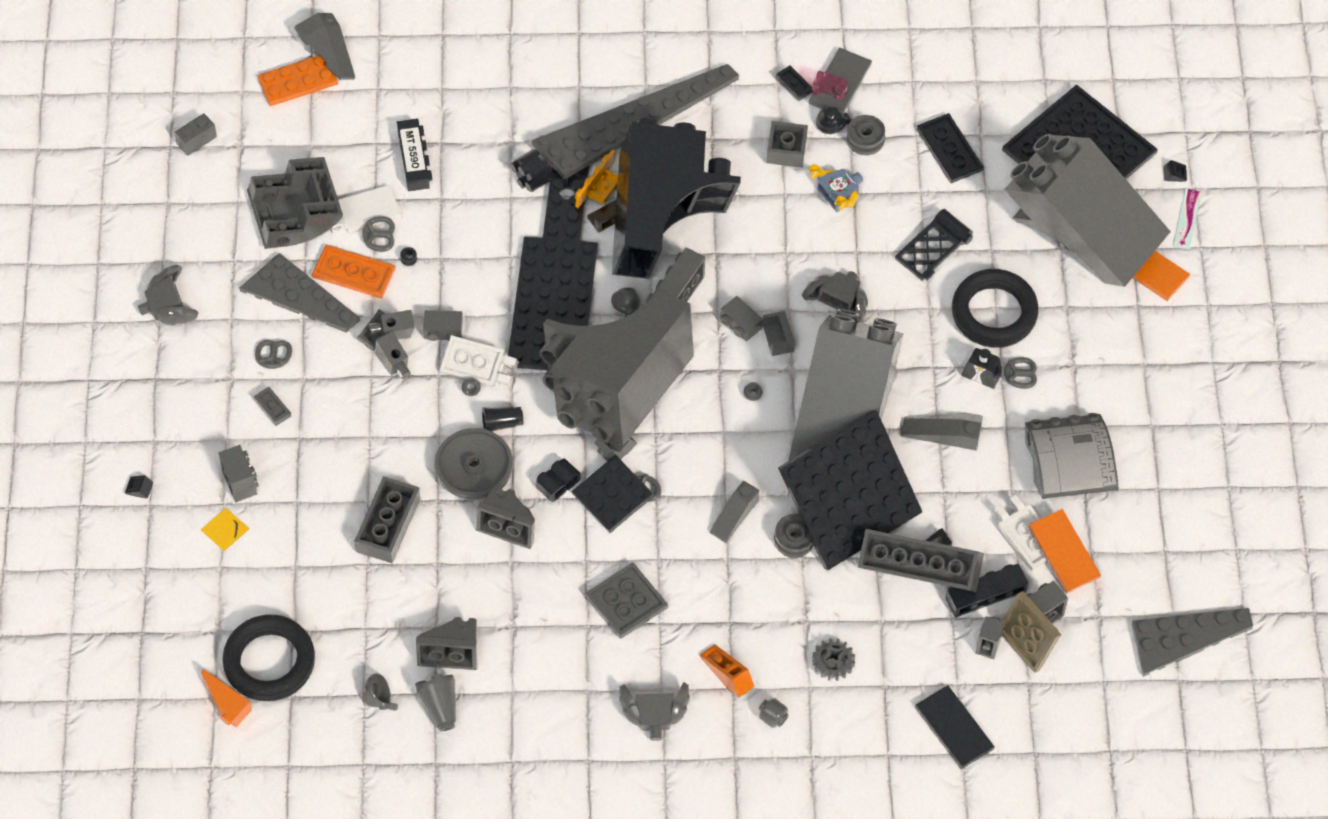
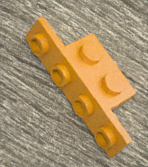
M611 150L608 155L606 154L600 166L597 165L595 167L593 175L587 177L582 189L579 188L575 194V207L579 208L587 197L604 205L614 192L618 183V175L609 171L614 163L616 151Z

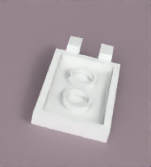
M390 185L339 199L343 217L331 230L332 233H338L347 229L348 233L362 230L366 222L374 217L385 216L392 220L402 218ZM377 222V223H374L373 226L379 225V224H382V223H386V222Z
M451 335L439 371L462 379L474 377L480 384L491 387L498 386V383L511 387L513 383L512 377L502 374L504 365L517 369L519 361L516 358L509 357L504 349Z
M1014 495L1009 499L1010 502H1008L1013 511L1012 514L1008 515L1001 504L994 507L992 514L998 521L997 527L1032 572L1048 562L1028 528L1029 524L1041 518L1030 504L1024 506L1018 496Z

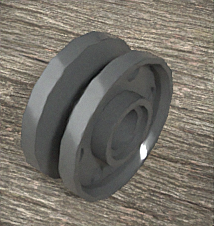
M861 115L852 119L847 129V143L850 149L859 155L866 156L879 152L885 142L886 130L883 122L872 115Z
M789 514L779 520L774 535V543L777 550L790 558H801L807 555L814 545L800 515ZM795 534V535H798L799 537L794 538V537H792L791 535Z

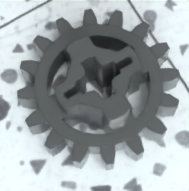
M829 638V643L822 641L821 646L817 645L815 648L816 652H813L812 665L815 666V672L821 671V678L827 675L828 681L832 677H835V680L838 681L839 676L845 679L846 672L851 674L852 667H855V654L852 653L853 648H846V641L840 644V639L833 642Z

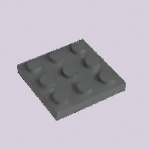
M634 562L585 593V597L620 639L668 608V603Z

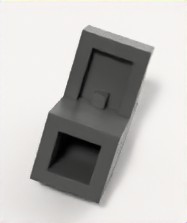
M630 437L624 446L612 441L601 442L599 440H596L594 444L598 447L597 452L608 461L615 454L622 459L633 449L637 442Z

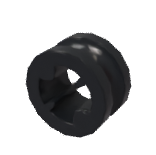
M406 247L401 250L400 257L403 265L412 266L417 262V252L414 248ZM406 255H412V258L408 259V257L406 258Z

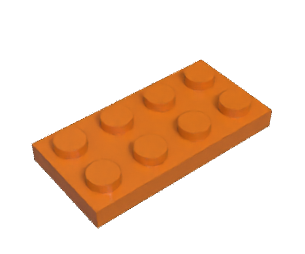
M320 55L257 75L269 106L338 85V79L325 65L326 61Z

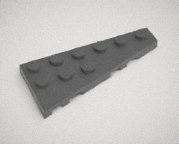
M278 253L239 287L242 293H250L255 295V298L260 300L263 298L272 302L273 305L297 314L302 313L312 320H320L325 322L326 325L346 333L360 321L358 315L281 253Z
M1244 608L1133 620L1132 628L1142 675L1145 677L1157 669L1165 668L1166 665L1179 662L1204 651L1209 646H1215L1227 638H1233L1251 630L1253 622L1250 609Z

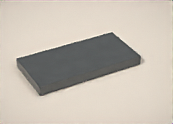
M839 47L811 95L809 104L821 109L836 107L845 112L872 65V60ZM836 90L839 93L838 96H835L832 91L835 92Z

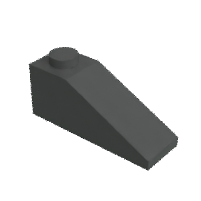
M743 480L728 500L711 528L710 534L726 543L759 502L760 490Z

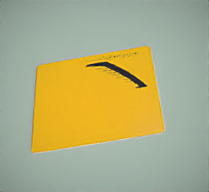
M225 508L206 524L201 531L225 551L249 530V527Z

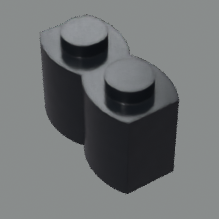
M563 458L560 461H555L550 470L538 475L536 488L551 502H554L566 491L573 488L581 480V475L571 463Z

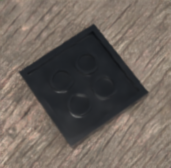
M616 454L572 491V494L609 533L613 532L654 497L646 485Z

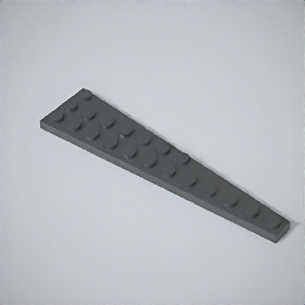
M725 64L562 129L542 135L532 140V146L565 180L603 158L606 154L608 155L611 150L615 151L622 147L632 122H637L640 118H653L658 120L660 125L739 80V74L729 64Z

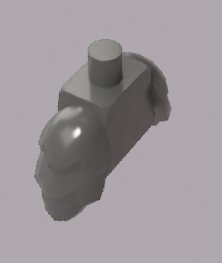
M175 264L166 267L159 274L151 278L147 290L144 292L147 302L138 305L142 316L152 312L156 320L167 325L183 324L197 318L199 313L197 310L183 306L175 284L182 271L180 265Z
M849 271L847 275L841 272H836L834 275H820L810 282L802 293V297L806 301H813L818 298V301L835 309L850 311L853 309V312L859 314L858 322L865 316L868 306L867 295L860 288L861 283L857 280L858 276L853 271Z
M683 682L675 701L674 693L635 694L634 701L625 684L619 687V702L623 707V714L632 724L641 726V730H650L651 741L662 740V730L670 729V725L678 723L687 712L690 695L689 684Z

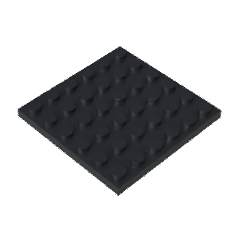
M1077 84L1002 146V151L1020 164L1025 161L1028 162L1036 153L1033 147L1044 135L1090 138L1125 179L1129 178L1157 154L1158 151L1155 146Z
M876 410L871 411L778 467L826 570H830L861 551L866 529L890 533L923 513Z

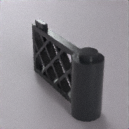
M942 209L926 228L895 255V259L921 281L924 279L928 281L935 274L934 270L960 245H967L972 241L973 231L948 210ZM934 228L939 232V237H928V232ZM926 241V249H915L917 242ZM928 241H939L940 248H929ZM942 241H950L953 245L950 248H942ZM913 253L914 261H906L902 256ZM916 253H927V260H916ZM929 253H940V257L937 260H929ZM916 265H927V270L921 274L916 270Z

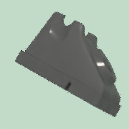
M495 484L483 502L480 501L477 507L476 531L531 549L534 544L535 518L529 508L523 505L516 497L514 490L508 489L503 491L501 489L502 486Z
M454 617L448 623L419 634L416 637L417 666L437 667V663H439V668L477 670L476 618H469L468 621H463L461 617Z

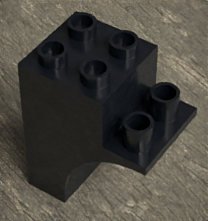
M640 118L637 122L631 123L619 152L612 275L649 279L662 251L663 234L672 225L695 214L727 212L741 183V177L730 175L731 162L726 158L710 159L708 162V172H704L706 131L696 130L695 125L687 122L676 123L673 127L659 125V121L653 118Z

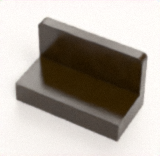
M616 200L587 215V219L598 233L615 225Z

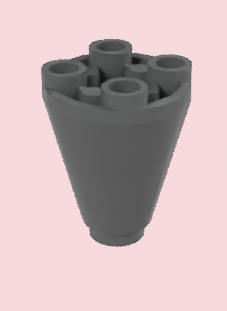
M437 674L432 676L430 681L426 682V680L415 683L419 698L440 732L454 729V723L456 722V698L453 674L446 676Z

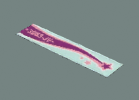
M1185 188L1173 247L1190 250L1201 191Z

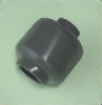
M772 698L769 701L765 699L758 708L761 710L759 718L772 728L781 727L789 717V714H787L788 708L776 698Z

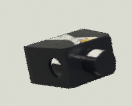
M975 348L961 376L995 389L1002 375L1000 358L991 354L988 349L981 350Z

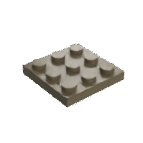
M1022 591L1017 594L1002 620L1005 622L1002 636L1036 673L1041 670L1062 634L1025 592Z

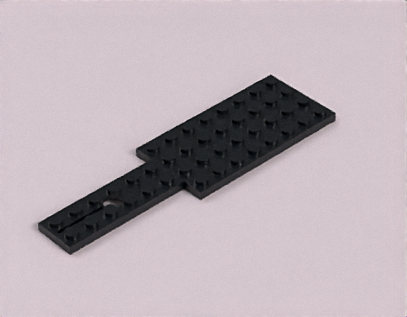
M589 166L565 180L552 167V177L550 178L552 180L549 184L543 237L524 236L508 351L509 357L516 358L519 361L517 368L549 370L548 364L542 360L539 354L542 347L546 344L543 326L546 319L568 325L589 326L598 242L580 241L585 201L579 208L575 207V194L579 188L582 189L584 186V182L588 177ZM564 189H570L574 192V195L570 199H564L560 192Z

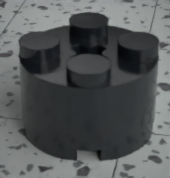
M536 149L528 151L510 163L511 169L518 177V185L530 192H534L552 180L550 179L552 172L547 161L539 158L540 153Z

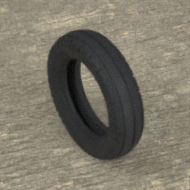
M985 269L969 275L957 287L952 299V315L958 329L969 340L985 347L1002 348L1020 342L1032 331L1038 318V300L1032 287L1022 277L1007 270ZM982 290H1004L1017 299L1021 307V315L1013 324L1006 327L994 328L985 326L972 316L969 309L970 300Z
M274 614L256 616L240 624L227 639L223 650V668L230 684L242 695L258 701L281 700L296 693L309 679L315 663L314 645L306 630L294 620ZM265 635L281 636L290 641L297 651V658L293 668L283 677L271 681L255 679L248 675L241 666V656L246 646L254 639Z

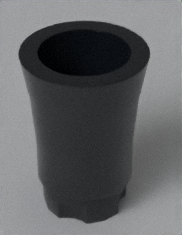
M513 406L500 408L482 407L483 428L493 432L521 426L524 424L523 411L521 407L514 408Z

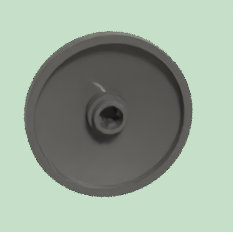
M469 428L460 430L443 441L436 454L435 469L439 482L448 492L460 498L476 500L485 498L495 484L502 486V488L507 484L513 470V458L508 444L499 435L486 429Z

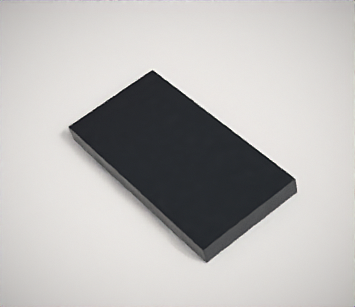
M950 113L917 125V131L951 184L983 171L984 166Z
M949 685L915 704V709L961 769L994 750L995 746Z

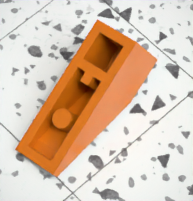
M716 644L699 655L725 687L737 697H741L755 687L749 670Z
M203 669L201 671L203 682L221 716V720L225 724H231L237 728L252 711L250 701Z

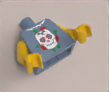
M817 164L810 166L808 172H812L811 177L813 179L817 177L816 189L836 213L844 208L854 207L859 197L858 184L863 182V177L859 172L850 176L845 169L823 170Z

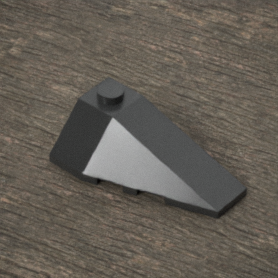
M316 13L295 25L294 29L305 45L309 44L314 49L313 53L316 56L320 55L326 61L325 65L339 80L355 79L341 27L333 13Z
M956 413L904 418L901 437L977 451L983 416Z

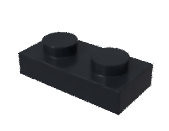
M791 65L776 74V79L798 101L813 92V87Z

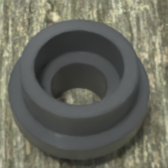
M469 377L462 382L461 387L465 395L475 396L479 393L481 385L476 378ZM468 384L475 385L473 389H469L467 386Z
M755 382L747 384L743 390L745 398L750 401L760 399L763 393L761 386Z

